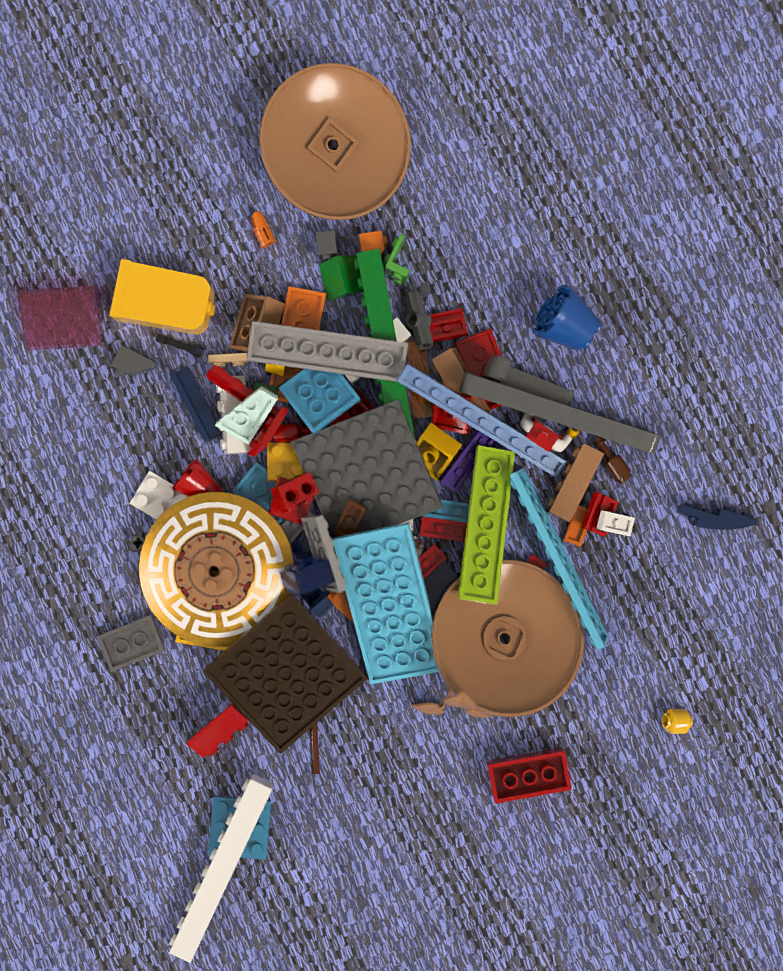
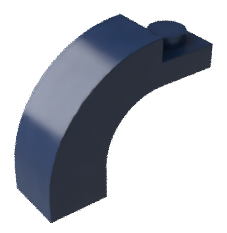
M299 565L295 569L293 588L308 604L310 611L320 618L334 604L313 578Z

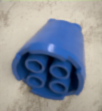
M561 285L557 288L558 293L551 298L548 297L539 309L534 319V322L537 323L536 328L532 332L542 339L574 350L587 349L592 342L591 338L594 333L599 331L602 324L571 287Z

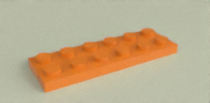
M289 286L281 325L320 331L327 294ZM286 367L284 377L272 373L269 385L277 387L303 369ZM279 390L277 401L289 403Z

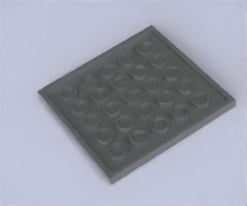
M399 399L325 427L314 435L310 433L291 441L303 472H310L319 491L318 494L314 495L323 518L328 523V527L332 530L335 529L350 498L367 506L355 533L398 525L443 507Z

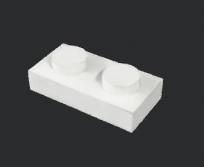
M601 510L596 529L631 536L635 518Z

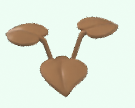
M450 688L443 699V703L440 705L436 703L411 704L416 710L429 715L445 713L443 708L448 705L450 707L463 708L468 715L477 718L494 716L476 710V703L463 690L450 696L452 693Z

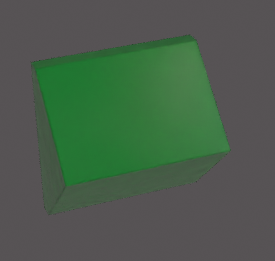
M356 255L335 256L319 264L328 301L364 292L363 289H359L357 278H360L361 274L360 270L355 268L354 259H356Z

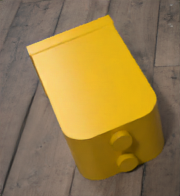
M121 259L109 316L117 322L133 323L198 335L206 331L209 326L210 316L215 314L216 305H213L214 291L208 281L201 276Z

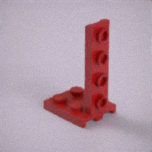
M215 364L206 373L207 379L240 402L255 392V390L249 389L242 384L241 380L232 377L226 373L225 369ZM273 405L265 418L266 422L263 421L258 429L259 434L257 437L254 436L248 445L250 449L247 454L255 457L268 446L288 412L286 408L281 406L278 409Z

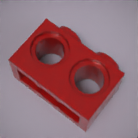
M310 472L302 473L270 489L279 510L287 509L288 512L298 508L297 504L302 501L305 504L314 500L313 496L319 493ZM302 484L305 486V493L301 489ZM286 492H287V493L289 494V496H290L289 501L286 500V497H285Z

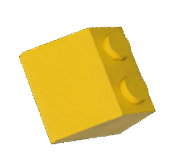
M430 423L417 441L429 474L436 481L462 446V444L432 423Z

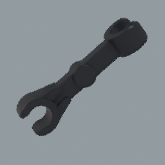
M161 334L156 336L155 340L158 343L185 350L196 358L201 357V355L194 353L195 348L203 349L201 345H188Z

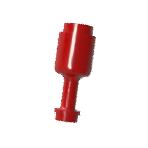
M297 422L280 424L274 434V441L289 443L300 438L302 435L312 432L308 427H300Z

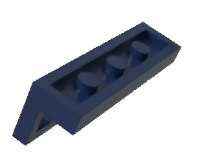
M189 366L177 372L174 370L169 372L203 440L209 442L221 436L222 431L215 426L217 420Z

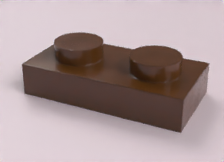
M350 498L333 534L339 537L354 534L367 506Z

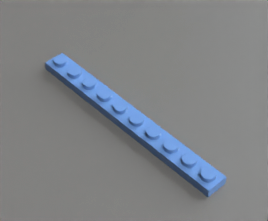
M406 363L396 379L399 383L556 478L567 463L565 459L552 451L544 450L521 432Z

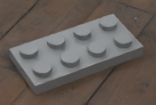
M307 515L302 517L303 527L323 590L337 593L345 591L346 581L339 569L340 562L333 550L334 542L328 534L326 519L323 518V515Z

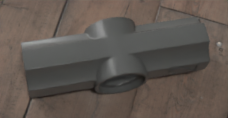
M408 292L404 295L408 311L406 324L413 330L418 350L429 349L434 346L429 329L431 316L424 311L420 292Z

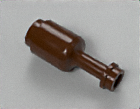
M600 437L593 442L594 447H599L601 452L604 453L607 459L604 465L615 482L618 481L619 484H622L633 476L630 473L631 469L621 455H613L605 444L606 439Z

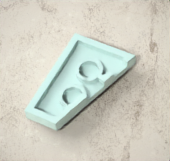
M260 387L218 420L215 426L250 444L277 401L278 396Z

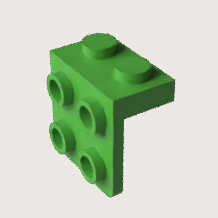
M401 233L400 237H395L392 244V254H387L383 263L385 275L391 277L390 280L399 285L401 283L406 284L409 278V269L395 263L405 243V234Z

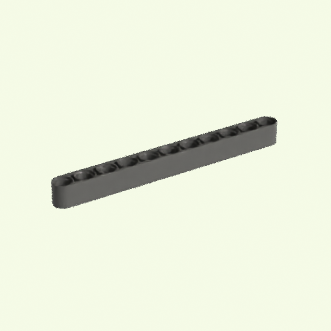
M465 372L459 391L652 454H655L661 435L468 372Z

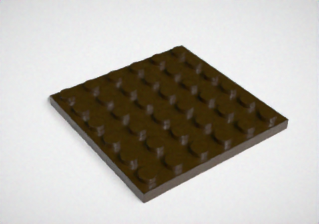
M292 593L203 669L206 676L280 754L368 679L367 675Z

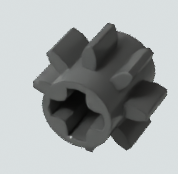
M141 531L139 536L132 534L133 538L128 542L132 546L131 552H137L138 555L141 554L143 546H139V542L144 543L146 538L145 532Z

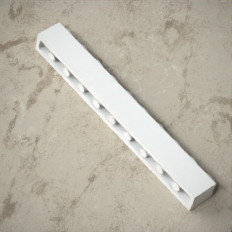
M254 774L251 779L246 778L242 790H245L242 797L238 796L233 806L237 809L234 814L230 813L225 823L229 826L226 832L222 830L217 840L220 842L218 849H213L209 857L212 862L210 866H205L201 874L204 879L202 883H197L193 891L196 896L194 900L190 899L185 911L188 913L186 917H181L177 928L180 930L177 935L173 934L169 945L172 946L170 954L191 963L272 791L274 783Z

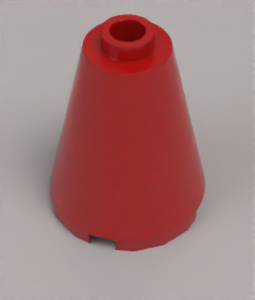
M197 459L189 464L182 476L177 479L172 487L176 492L187 497L206 492H224Z

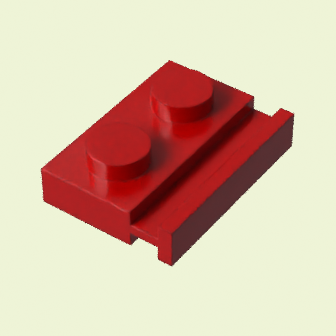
M462 308L429 314L431 316L429 329L433 343L468 336Z
M594 492L581 528L606 537L607 531L596 529L600 512L603 510L615 513L619 501Z

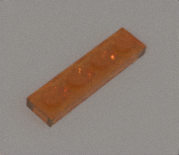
M416 341L407 342L409 364L429 376L427 349L418 350ZM411 390L414 419L432 417V402Z

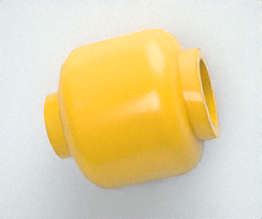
M668 709L662 717V725L670 734H686L693 724L692 717L685 709Z

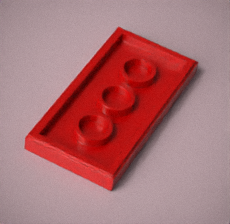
M491 328L455 342L469 373L482 377L489 358L493 356L502 357ZM485 400L490 410L503 406Z

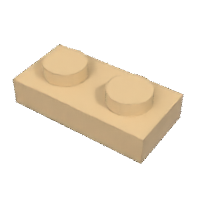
M247 353L208 355V363L210 365L215 364L222 368L225 367V364H233V367H242L244 363H249L247 361Z

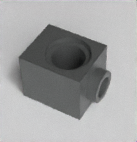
M335 230L316 232L319 259L322 258L323 261H327L338 256Z

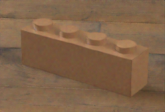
M456 347L450 348L431 359L434 363L432 364L434 371L440 374L443 379L441 381L442 385L456 393L466 394L459 391L465 372L469 373ZM472 396L473 404L492 415L484 399Z
M584 443L580 447L576 446L572 453L574 457L572 463H568L563 471L566 474L563 481L559 480L555 487L557 491L555 497H551L546 505L548 508L547 513L566 523L571 521L604 453Z

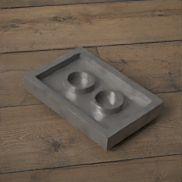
M152 615L97 636L110 672L166 650Z

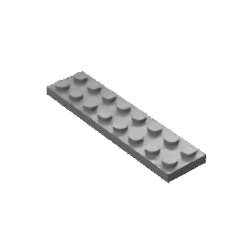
M252 321L247 361L398 382L396 379L405 366L408 343Z

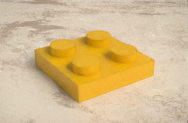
M291 443L268 444L267 482H276L277 477L290 480L304 473Z

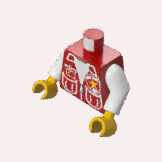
M524 413L520 422L525 436L548 452L553 450L557 452L563 451L580 432V430L574 431L572 427H569L564 435L538 417L528 413Z

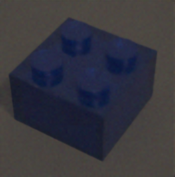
M313 556L302 559V563L288 564L284 566V570L279 571L286 594L302 595L335 582L329 559H321L320 556L315 558Z

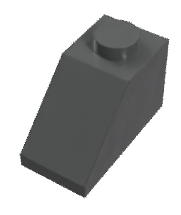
M121 345L111 366L116 368L114 372L125 377L126 374L133 376L156 369L158 364Z

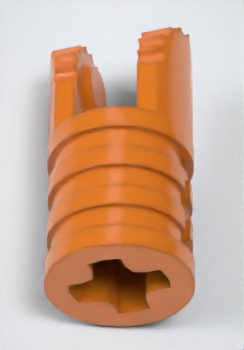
M259 211L254 212L251 223L261 249L275 244L277 241L262 213Z

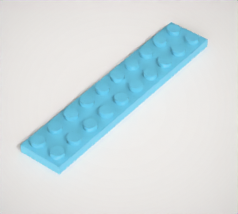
M522 468L510 475V483L520 494L518 497L523 507L526 506L529 512L527 514L531 524H535L538 530L536 531L537 537L541 542H544L546 555L549 559L552 558L555 564L553 566L557 576H561L564 582L562 586L565 592L570 594L572 598L571 604L574 610L579 612L581 616L580 622L584 629L587 628L591 644L596 646L597 650H600L606 646L609 637L525 469Z

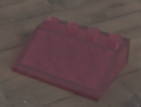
M96 286L18 291L19 313L26 351L103 346L100 294Z

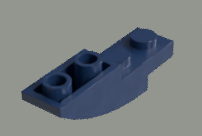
M684 503V505H678L676 512L695 518L692 526L713 530L740 529L758 523V520L753 519L752 514L742 512L740 515L734 513L735 509L729 507L717 509L716 515H714L712 510L703 508L700 511L695 509V505Z

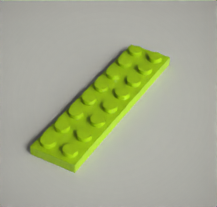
M480 445L476 447L458 599L493 605L498 604L511 492L510 475L513 473L515 452Z

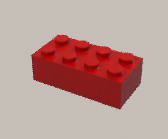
M562 747L486 761L495 804L572 790L566 755Z

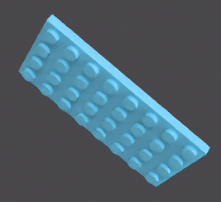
M410 523L333 538L335 553L340 562V572L346 581V594L370 684L439 672L434 660L431 644L433 615Z

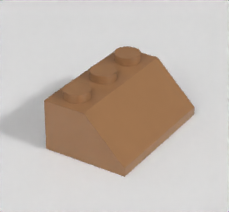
M245 294L229 348L248 354L252 321L279 325L285 303L268 296Z

